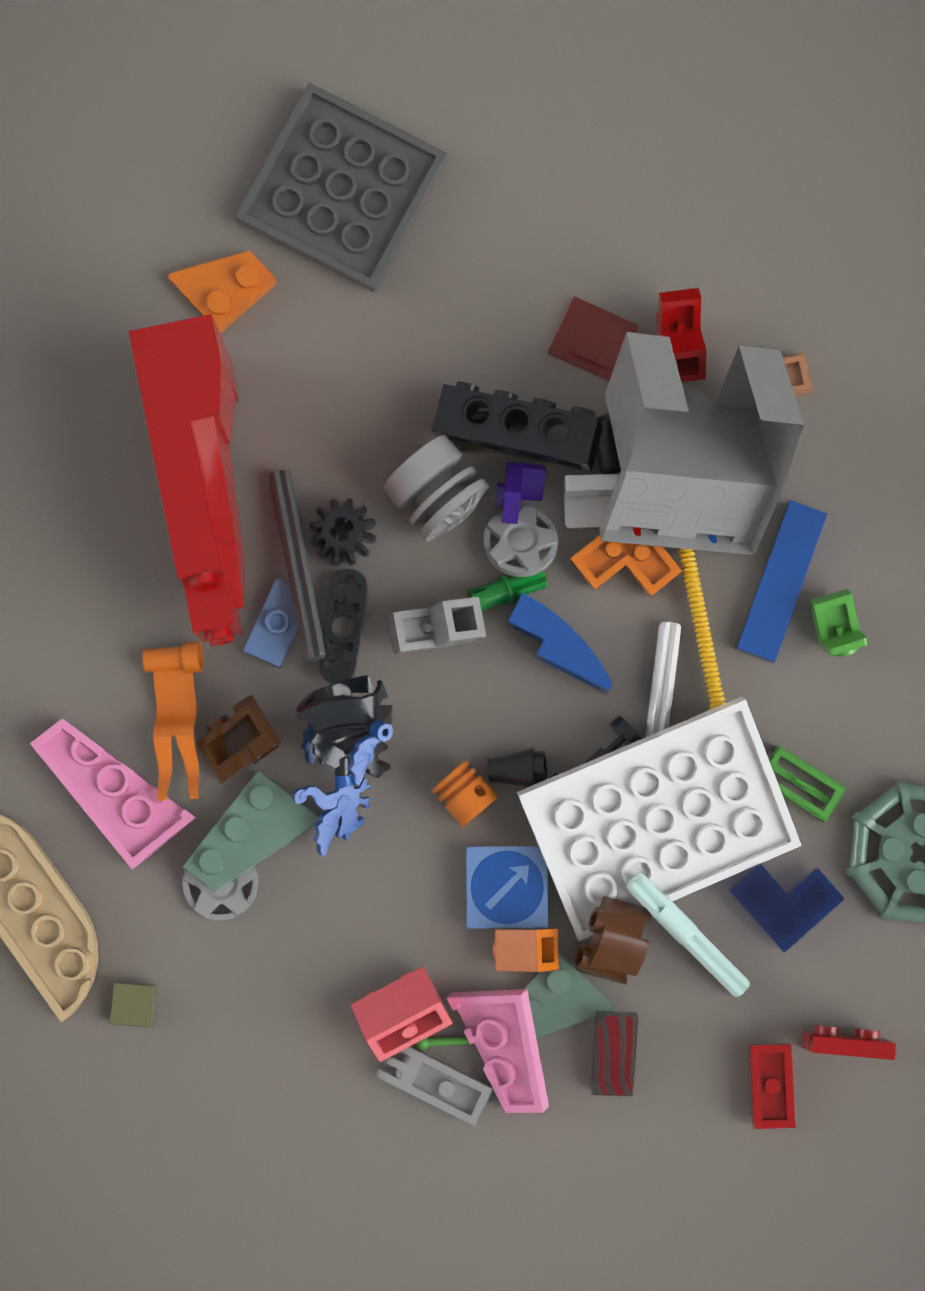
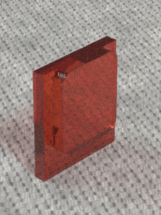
M574 296L548 354L610 381L626 332L635 333L638 325Z

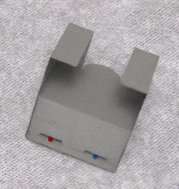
M626 332L605 392L621 472L599 529L601 541L754 555L780 499L804 427L781 350L739 345L714 406L704 393L681 383L670 337Z

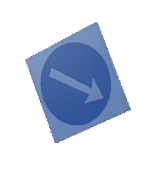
M539 846L466 847L467 929L548 928V868Z

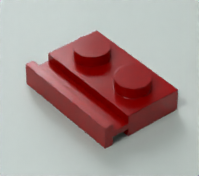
M815 1025L814 1032L803 1031L802 1048L811 1051V1053L895 1060L896 1043L880 1038L879 1030L855 1028V1035L839 1034L840 1027Z

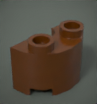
M253 695L244 698L232 707L235 714L230 717V720L227 715H223L207 725L206 729L209 733L196 742L221 783L236 776L235 774L248 765L256 764L276 750L279 744L282 743Z
M603 896L599 908H594L589 919V931L594 932L592 939L588 944H582L578 948L575 956V968L584 974L624 985L627 984V975L636 976L646 956L649 940L642 939L646 922L651 921L650 912L645 907Z

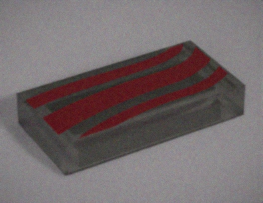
M596 1011L591 1076L592 1095L633 1097L639 1017L636 1012Z

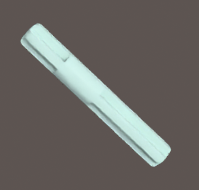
M638 873L628 882L626 887L629 892L651 913L652 917L679 944H682L734 997L741 996L750 986L749 980L644 874Z

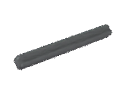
M288 470L274 471L270 473L269 478L303 656L306 661H317L325 658V648L291 474Z

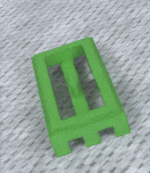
M776 745L769 758L773 772L826 806L821 810L778 783L783 797L820 821L826 822L847 788L781 746ZM780 758L834 791L831 797L827 796L776 763Z

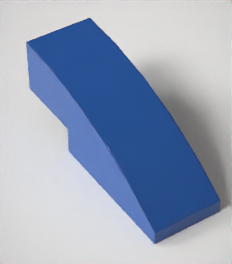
M522 593L508 620L507 626L542 643L535 658L606 694L613 683L601 662L586 642L549 608Z

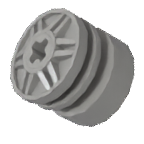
M441 435L431 440L416 451L392 473L382 486V491L398 510L405 509L414 503L419 505L410 517L409 522L414 527L429 519L420 530V535L426 542L459 525L475 510L478 502L489 490V485L484 479H479L466 487L476 475V470L473 466L457 474L453 472L460 462L462 454L446 435Z

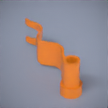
M201 641L183 642L182 646L144 649L143 667L146 673L153 672L157 708L153 729L154 749L159 770L157 800L166 801L173 767L172 737H176L177 745L184 761L190 799H198L199 761L194 740V727L197 717L194 673H202L204 669Z

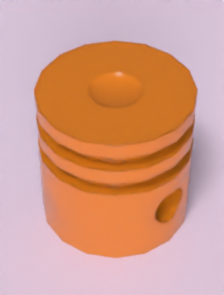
M467 760L431 790L433 795L437 793L440 795L438 798L440 803L443 801L447 803L444 807L462 828L499 797L480 775L478 777L474 775L477 772L474 768L470 770L467 767L470 764Z

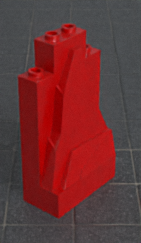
M212 314L130 330L128 332L176 574L184 586L192 631L201 641L210 642V646H220L234 642V635L243 634L238 609L245 608L244 553L230 448L235 402L239 401L230 354Z

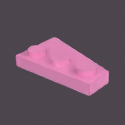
M527 989L452 992L447 997V1000L452 1010H457L466 1026L463 1032L470 1045L475 1044L485 1063L483 1070L505 1113H543L549 1107Z

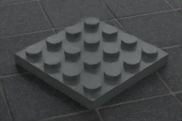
M309 82L238 209L235 219L238 223L375 292L446 162L447 153Z

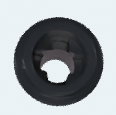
M531 748L503 757L488 759L489 782L530 787L547 780L545 751H535V748Z

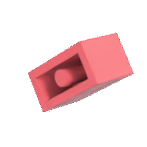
M423 966L351 1004L365 1040L379 1062L453 1024L436 987Z

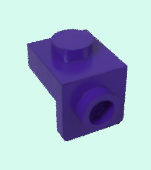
M507 462L505 483L497 482L495 506L503 507L502 523L518 524L520 500L541 501L543 499L546 466Z

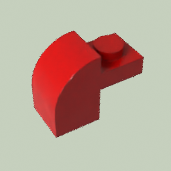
M699 288L659 293V312L656 313L657 336L670 337L681 382L706 379L707 349L701 331L702 298Z

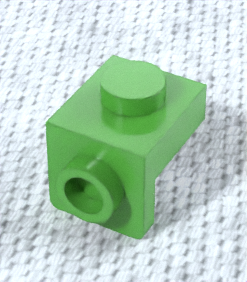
M848 589L809 600L818 643L830 656H848L855 653L857 648L868 645L867 637L859 629L853 596Z

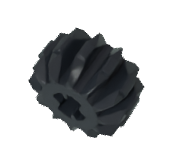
M332 499L330 500L331 513H328L321 507L316 510L323 522L310 521V529L319 532V534L310 538V543L312 546L323 545L318 552V556L321 559L328 557L333 551L332 563L334 566L340 565L342 555L347 556V561L352 566L356 564L353 554L356 550L363 557L369 555V550L362 542L376 543V536L365 532L373 529L376 523L374 519L370 518L362 520L368 512L366 506H360L353 513L354 502L352 499H346L344 509H339L337 500ZM340 524H345L347 529L350 527L354 529L348 532L349 539L341 541L339 535L336 538L332 537V535L338 532L337 526Z

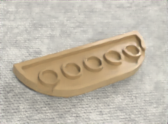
M0 814V937L62 1023L81 1006L93 985L98 967L96 932L87 911L33 836L19 823Z

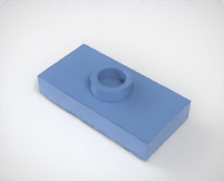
M275 579L243 650L245 653L279 668L282 667L298 631L290 584Z

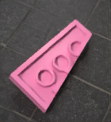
M63 718L30 743L32 748L131 870L196 820L195 816L182 809L170 800L168 796L166 801H158V789L151 786L135 774L133 770L116 760Z

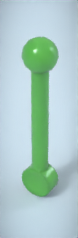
M466 1036L427 1037L414 1044V1046L418 1050H426L429 1046L468 1045L470 1043Z

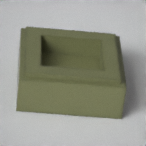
M115 982L113 985L110 1024L152 1027L156 985Z

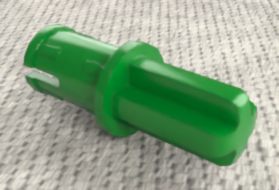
M544 571L527 577L512 576L507 578L506 575L502 574L499 576V580L468 589L467 596L468 598L479 597L481 611L483 612L506 603L511 606L515 603V598L521 597L522 593L529 594L544 589L548 586Z

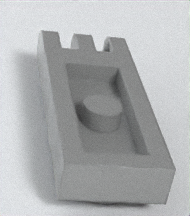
M412 1046L401 1051L404 1053L402 1059L391 1056L384 1060L385 1063L397 1068L395 1074L390 1073L386 1069H378L376 1077L472 1126H475L493 1090L491 1086Z

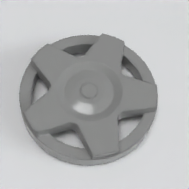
M523 505V507L519 508L518 524L502 523L501 511L494 515L486 526L483 539L484 552L489 562L502 573L515 577L532 576L545 570L554 560L558 549L557 530L552 521L534 507ZM536 521L540 522L545 528L538 527ZM491 534L499 540L493 549L490 545ZM550 548L547 556L540 561L539 551ZM516 559L522 567L506 564V562Z
M256 866L216 893L188 872L184 871L183 892L190 907L202 917L215 921L231 920L245 913L255 901L259 889V875ZM252 881L251 893L246 901L242 887ZM190 884L200 890L197 902L192 896ZM219 905H224L231 911L228 914H213L212 912Z

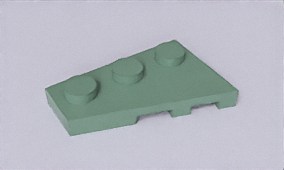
M257 771L182 867L191 876L216 893L254 868L256 864L277 850L282 849L307 830L315 827L314 824L319 821L320 817L302 803L296 804L290 794Z

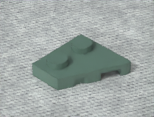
M560 954L559 970L538 972L523 988L528 991L536 1039L611 1012L615 1008L604 995Z

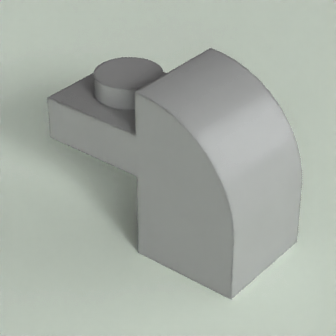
M479 597L442 601L429 608L398 611L387 615L394 655L417 651L441 650L486 637Z

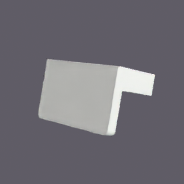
M620 474L565 475L563 481L565 528H600Z

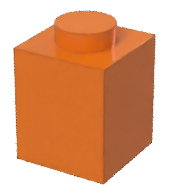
M558 928L495 930V941L493 943L495 971L543 972L559 970Z

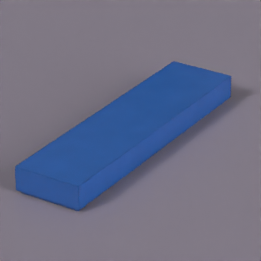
M792 500L788 502L735 650L771 663L776 661L828 513Z

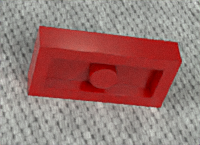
M748 1044L752 1127L754 1129L796 1128L792 1044Z

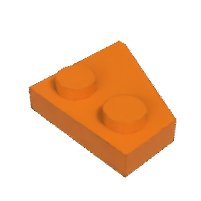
M251 251L171 272L167 276L169 281L202 316L212 314L220 334L277 284L276 278Z

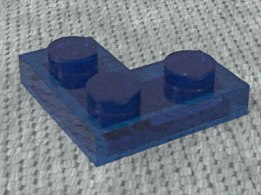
M758 864L729 889V892L781 952L784 953L845 900L819 868H814L786 893L761 864Z

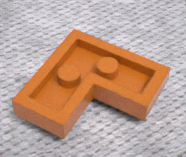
M600 535L569 559L593 590H596L623 567H626L649 597L683 572L662 546L601 541Z

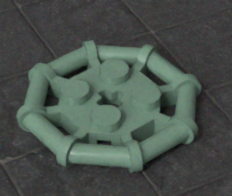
M904 779L894 781L893 787L862 811H855L851 819L854 821L850 862L849 868H846V873L848 877L851 876L879 911V918L887 922L889 919L925 924V907L898 904L903 892L925 895V863L923 864L919 860L913 863L909 858L913 854L911 848L913 843H916L918 846L925 845V813L913 812L910 804V799L925 801V785L907 783ZM897 803L899 804L901 815L887 826L882 827L875 822ZM869 831L878 835L879 850L876 853V860L866 863ZM879 869L891 884L893 889L888 897L869 874V871Z

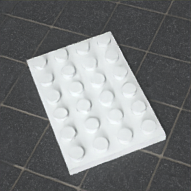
M739 697L516 792L578 941L593 936L594 932L589 931V919L594 908H599L603 896L644 907L626 887L628 882L638 873L644 874L667 898L674 901L802 846L747 701L743 697Z

